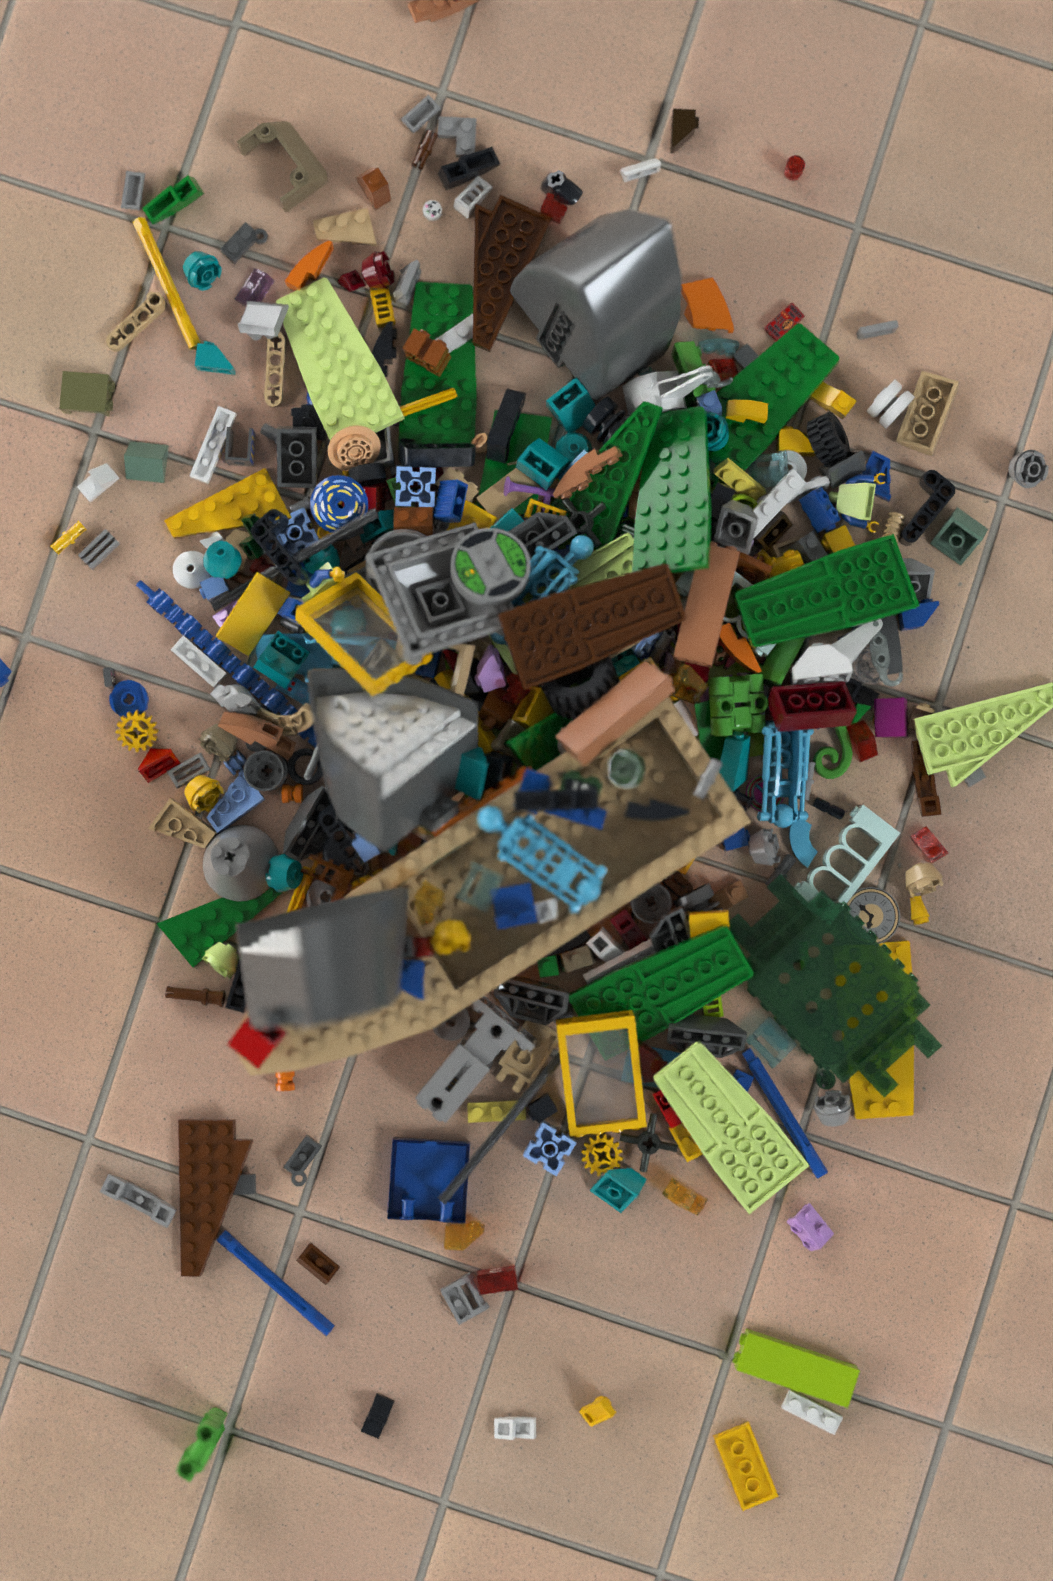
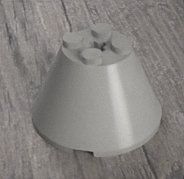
M249 825L228 827L219 834H216L205 850L203 872L206 881L214 892L223 898L233 901H248L257 898L270 888L267 885L265 873L269 874L271 864H268L273 856L278 855L277 848L272 839L256 827Z

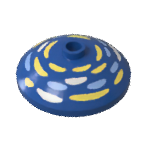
M335 475L325 478L314 488L310 499V509L314 520L321 528L331 533L334 531L335 533V530L341 529V526L343 528V525L345 527V524L351 523V520L353 521L355 518H360L359 516L366 515V512H368V498L365 490L356 480L348 476ZM339 501L344 502V507L341 509L337 506Z

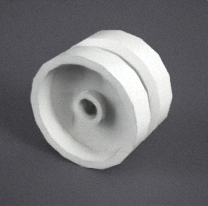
M896 379L873 400V404L866 411L874 418L884 410L885 413L879 419V423L885 429L892 424L915 398L909 391H905L897 398L896 395L901 391L902 385Z

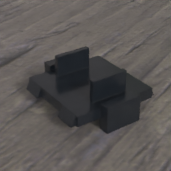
M301 404V408H291L293 426L317 427V440H325L324 427L313 404Z

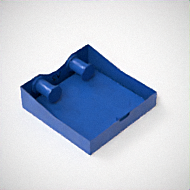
M393 1137L387 1219L431 1220L465 1224L468 1178L463 1181L464 1183L460 1185L459 1189H457L446 1204L440 1201L438 1197H440L441 1193L443 1194L442 1191L446 1190L447 1185L450 1186V1182H453L452 1180L456 1178L455 1176L459 1174L458 1172L462 1171L461 1168L467 1165L466 1162L468 1163L470 1157V1142Z

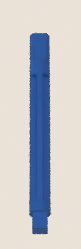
M751 1047L746 1049L742 1054L747 1061L748 1067L804 1159L810 1165L809 1167L815 1177L818 1179L827 1174L826 1167L762 1062L756 1057Z
M225 1230L216 1241L252 1270L321 1333L327 1336L335 1326L249 1252L228 1231Z

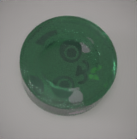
M829 1070L819 1071L815 1078L816 1084L824 1090L831 1089L836 1083L835 1075Z

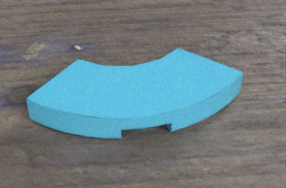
M797 820L789 828L790 845L798 861L808 868L818 851L809 840V831L812 825L805 820Z

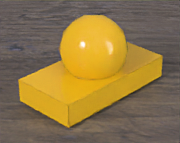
M598 1396L594 1402L583 1406L579 1410L581 1416L591 1427L614 1417L617 1413L612 1407L610 1399L606 1396Z

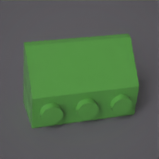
M694 341L677 342L674 344L671 356L680 375L707 366L702 363L700 358L702 357L699 346L695 345ZM702 383L687 395L692 407L697 405V397L713 390L716 392V389L707 388V385Z
M805 638L778 643L765 657L763 664L759 663L762 670L760 673H763L764 685L772 688L782 684Z

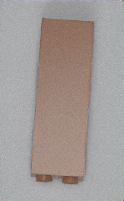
M710 542L709 568L694 571L684 611L686 618L681 623L673 655L675 660L712 668L740 556V551H736L737 548L732 546L718 547V544Z
M644 661L556 735L557 740L566 752L580 764L586 766L675 691L671 684L673 682L671 677L667 673L662 674L655 664L650 665Z

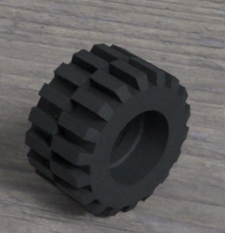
M827 412L807 422L809 442L817 458L824 465L832 464L849 456L850 446L846 432L839 419L832 412Z

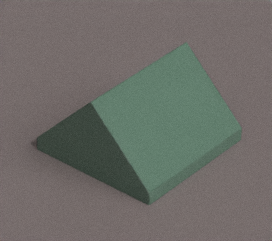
M130 441L124 454L126 479L164 483L169 446Z

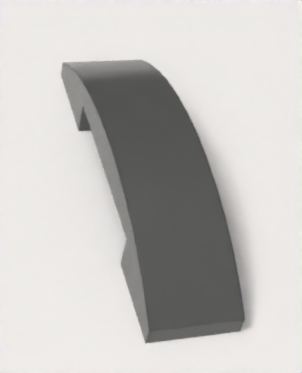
M893 615L881 619L883 626L880 632L887 639L890 657L887 675L903 672L896 617Z

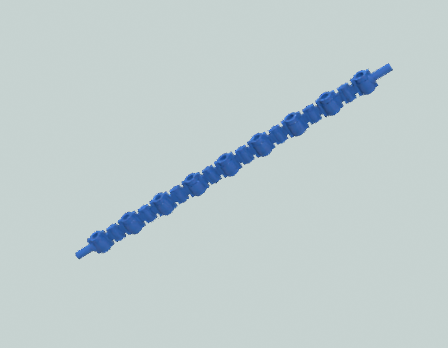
M142 580L136 584L149 597L146 603L160 615L165 612L164 617L172 624L177 622L174 627L189 640L194 637L193 642L200 649L205 647L206 649L203 652L217 665L222 662L223 665L221 667L229 674L234 672L232 678L239 685L244 686L247 690L251 687L250 692L258 699L263 697L260 702L274 714L280 712V715H291L298 712L293 705H286L288 700L274 688L269 691L270 685L262 678L258 681L257 679L260 675L246 663L241 666L240 663L242 661L234 654L229 656L228 654L231 650L217 638L212 641L213 636L207 630L203 629L201 631L200 629L203 626L188 613L183 616L184 610L177 604L172 606L174 600L159 588L154 592ZM314 725L310 726L307 730L297 733L303 740L307 737L310 738L307 742L316 748L317 741Z

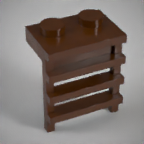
M310 854L308 859L313 860L314 863L310 870L302 867L301 872L335 887L330 902L344 899L352 888L350 881L355 870L347 871L343 869V864H340L338 867L332 864L334 861L332 859L325 861L322 859L323 855L321 854L318 857ZM318 864L325 866L320 875L314 873ZM329 869L335 870L331 880L325 878Z

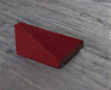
M357 270L342 274L337 281L339 285L350 292L366 286Z

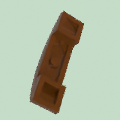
M918 740L911 741L914 784L921 816L942 815L934 774H927Z

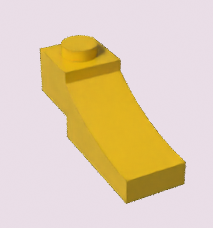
M822 382L809 398L824 410H830L842 420L857 402L844 391H840L825 382Z

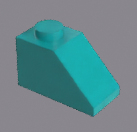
M204 341L203 344L197 343L195 367L198 371L229 375L236 374L234 367L217 345L208 341Z
M394 509L379 511L377 519L363 526L364 534L360 535L363 544L374 541L394 530Z

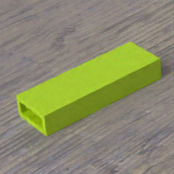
M747 1328L745 1333H741L739 1339L740 1349L739 1352H735L733 1357V1363L737 1371L846 1408L849 1407L860 1372L857 1365Z

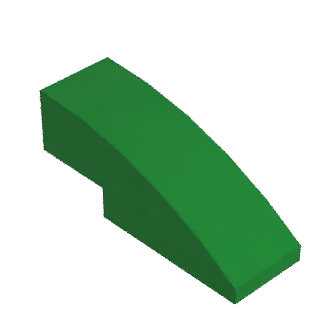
M187 175L175 186H168L142 209L154 225L184 209L201 197L204 192L196 179Z

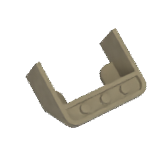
M289 122L262 123L239 139L237 143L242 155L245 156L260 144L269 143L277 138L298 167L290 174V181L295 188L280 198L284 211L288 212L324 186L328 179L327 173Z

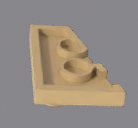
M368 208L313 220L317 241L326 242L330 240L332 243L346 242L355 245L369 244L370 246H377Z
M173 798L168 800L148 828L202 848H207L208 844L217 834L213 828Z

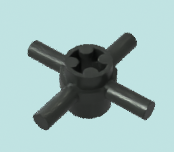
M569 498L564 499L562 503L572 515L569 521L577 533L580 535L586 534L592 540L595 548H598L602 543L592 531L593 519L607 508L606 505L601 502L587 513L578 511ZM582 518L586 521V524L579 528L578 526L581 524L579 519Z
M650 1113L647 1131L642 1132L639 1137L621 1133L619 1139L622 1142L637 1144L639 1150L643 1153L639 1171L647 1173L650 1155L656 1153L659 1149L677 1152L678 1149L677 1144L660 1141L655 1133L658 1115ZM648 1138H652L653 1147H646L643 1145V1141H648Z

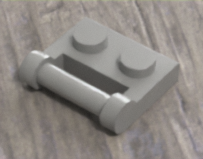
M471 1272L440 1290L459 1325L490 1307L480 1294L473 1281L474 1276ZM465 1283L478 1304L474 1309L462 1288V1285Z

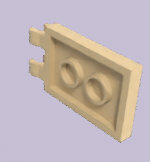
M525 1021L522 1027L537 1039L535 1047L531 1051L527 1049L524 1051L516 1044L518 1041L514 1040L498 1062L503 1067L495 1078L503 1082L507 1074L517 1079L511 1088L519 1093L525 1082L531 1085L558 1043L557 1032L546 1025Z

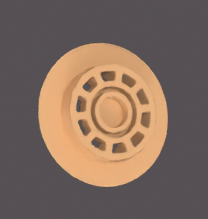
M365 426L346 427L338 431L330 440L328 445L329 460L335 467L344 471H349V469L359 465L373 463L380 452V440L374 431Z

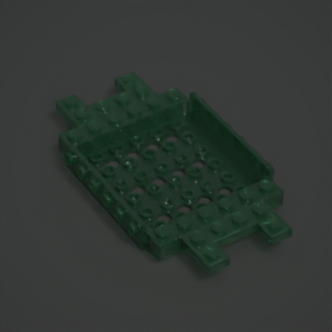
M779 874L767 885V888L779 900L776 905L753 926H750L739 913L729 920V929L734 938L750 954L746 959L753 969V976L747 980V991L754 998L757 997L761 1001L760 1005L767 1012L770 1010L774 1015V1020L780 1026L784 1025L788 1030L786 1031L793 1040H798L801 1044V1049L807 1055L810 1053L813 1056L814 1063L820 1069L823 1067L827 1072L831 1070L842 1083H845L859 1070L885 1098L899 1085L886 1071L887 1068L913 1045L927 1058L931 1057L942 1047V1044L917 1019L931 1005L919 992L921 988L917 984L919 980L912 972L906 973L903 969L905 965L898 958L894 960L890 956L892 951L885 944L881 946L876 941L879 937L871 929L867 931L863 927L865 922L858 915L854 917L849 912L851 908L845 901L842 903L839 900L834 902L821 889L807 902L782 874ZM830 933L833 935L834 940L831 944H825L822 941L824 934ZM815 946L819 949L817 957H810L808 955L810 947ZM798 959L805 963V967L800 971L793 967L794 961ZM852 962L860 964L861 969L859 972L852 973L849 970ZM781 973H788L790 975L788 983L783 984L779 981ZM838 975H843L846 978V983L843 986L835 984V978ZM828 988L831 990L832 995L829 999H823L820 996L822 989ZM879 991H885L888 994L886 1001L880 1002L877 1000L876 995ZM810 1001L817 1004V1009L814 1012L806 1010V1004ZM863 1005H872L873 1012L870 1015L863 1014ZM851 1017H855L859 1021L858 1026L855 1028H850L847 1025V1021ZM836 1030H841L844 1033V1038L841 1041L833 1039V1033Z

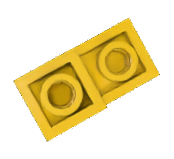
M752 400L727 401V419L742 423L746 419L760 423L766 422L768 403Z

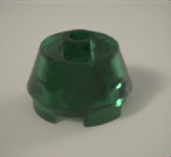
M629 749L615 752L607 762L609 780L615 786L623 789H632L639 785L646 772L644 759Z

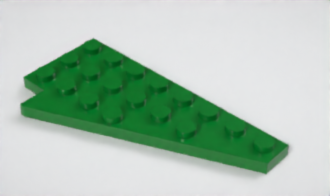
M646 401L640 404L599 450L600 454L616 446L620 449L623 456L619 457V461L615 464L603 466L599 473L589 474L592 482L588 484L589 486L586 489L576 490L571 493L572 496L569 499L578 511L589 513L601 502L607 507L593 519L592 531L602 543L598 548L594 546V550L603 547L616 538L663 410L658 405ZM555 499L550 506L567 511L566 516L570 520L572 515L562 503L563 500ZM582 518L579 519L581 524L578 527L580 528L586 524V521ZM576 533L574 536H572V537L569 538L568 540H569V541H572L573 538H575L576 536H581V535L578 534V533Z

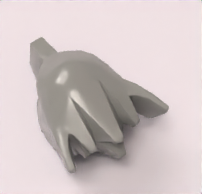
M218 683L210 693L220 706L225 707L229 712L256 716L258 714L257 711L261 707L268 711L267 708L257 702L244 686L238 684L223 686Z

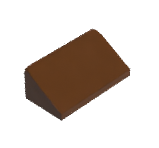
M311 1242L296 1260L325 1285L329 1283L340 1268L339 1265Z

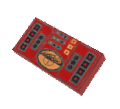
M792 302L767 324L764 330L776 342L793 326L799 323L805 315Z

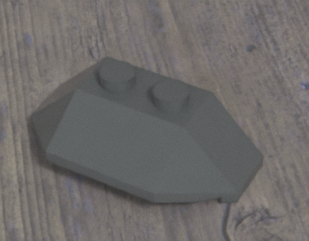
M543 512L534 514L508 531L524 544L530 560L536 554L535 549L538 546L554 550L577 533L567 516Z
M324 786L319 787L304 798L285 831L283 853L299 862L308 858L310 854L315 855L321 852L329 838L318 821L319 813L332 804ZM326 815L323 818V823L329 824L333 818Z
M681 906L664 914L649 934L655 953L690 939V928Z
M513 976L494 988L493 995L511 1017L547 1026L567 1012L570 993L557 985Z
M690 1014L677 1023L669 1024L667 1042L683 1053L698 1041L714 1057L723 1058L737 1051L744 1050L747 1032L727 1018Z

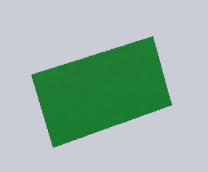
M494 410V416H493L492 425H493V422H494V420H495V417H496V415H497L498 410ZM521 413L510 441V451L506 464L488 460L486 453L479 495L513 471L517 464L508 465L507 463L517 461L526 448L538 438L548 444L552 417ZM533 494L514 508V510L518 514H525L530 499L538 501L539 495ZM536 504L534 505L531 515H534L536 513Z

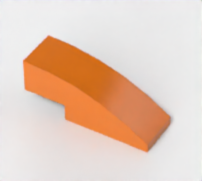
M330 240L311 250L296 264L285 280L288 288L294 291L300 290L302 287H305L309 278L315 281L318 279L334 249L333 243Z
M730 622L723 625L718 641L723 649L738 664L753 674L762 672L746 637L737 639Z

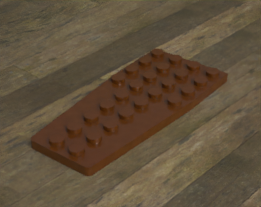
M668 564L656 565L557 592L497 614L524 690L586 667L680 623L686 618Z

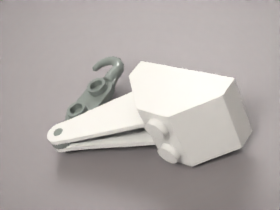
M703 366L681 375L678 371L649 373L634 378L622 387L628 415L631 416L643 401L662 407V412L686 409L684 396L702 383L707 385V388H719L730 384L733 378L730 377L727 380L720 381V376L713 372L711 366Z
M880 619L858 627L832 645H823V643L812 644L792 668L790 684L849 682L853 673L852 663L868 644L872 664L879 673L881 682L887 686L894 687L901 683L903 673L900 672L898 679L894 681L889 680L887 677L890 657L887 639L880 632L883 626V622Z

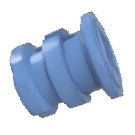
M236 750V755L230 756V759L225 761L224 764L235 775L238 769H243L242 766L245 765L247 759L239 750Z

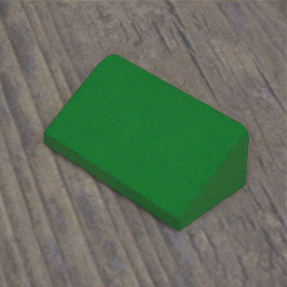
M855 704L857 712L850 725L857 723L871 706Z

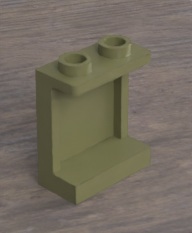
M63 371L59 409L65 414H72V411L101 413L109 416L110 411L113 410L111 392L115 390V382L112 381L108 374Z

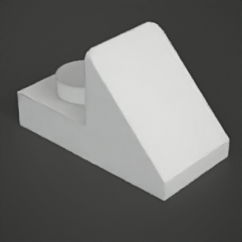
M106 463L89 470L88 472L91 475L79 484L77 488L89 502H92L115 483L119 477Z

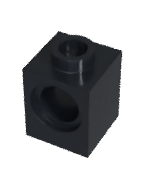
M547 1092L528 1105L530 1110L527 1113L532 1121L537 1120L538 1123H541L556 1113L558 1108Z

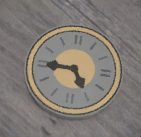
M875 887L858 889L842 909L843 927L847 934L859 943L867 945L883 943L890 939L898 928L900 922L898 904L888 892Z

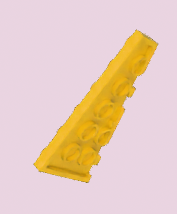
M264 468L164 521L172 537L179 538L199 533L245 527L241 518L250 514H255L261 518L271 509L282 512L288 517V520L292 517L267 469Z

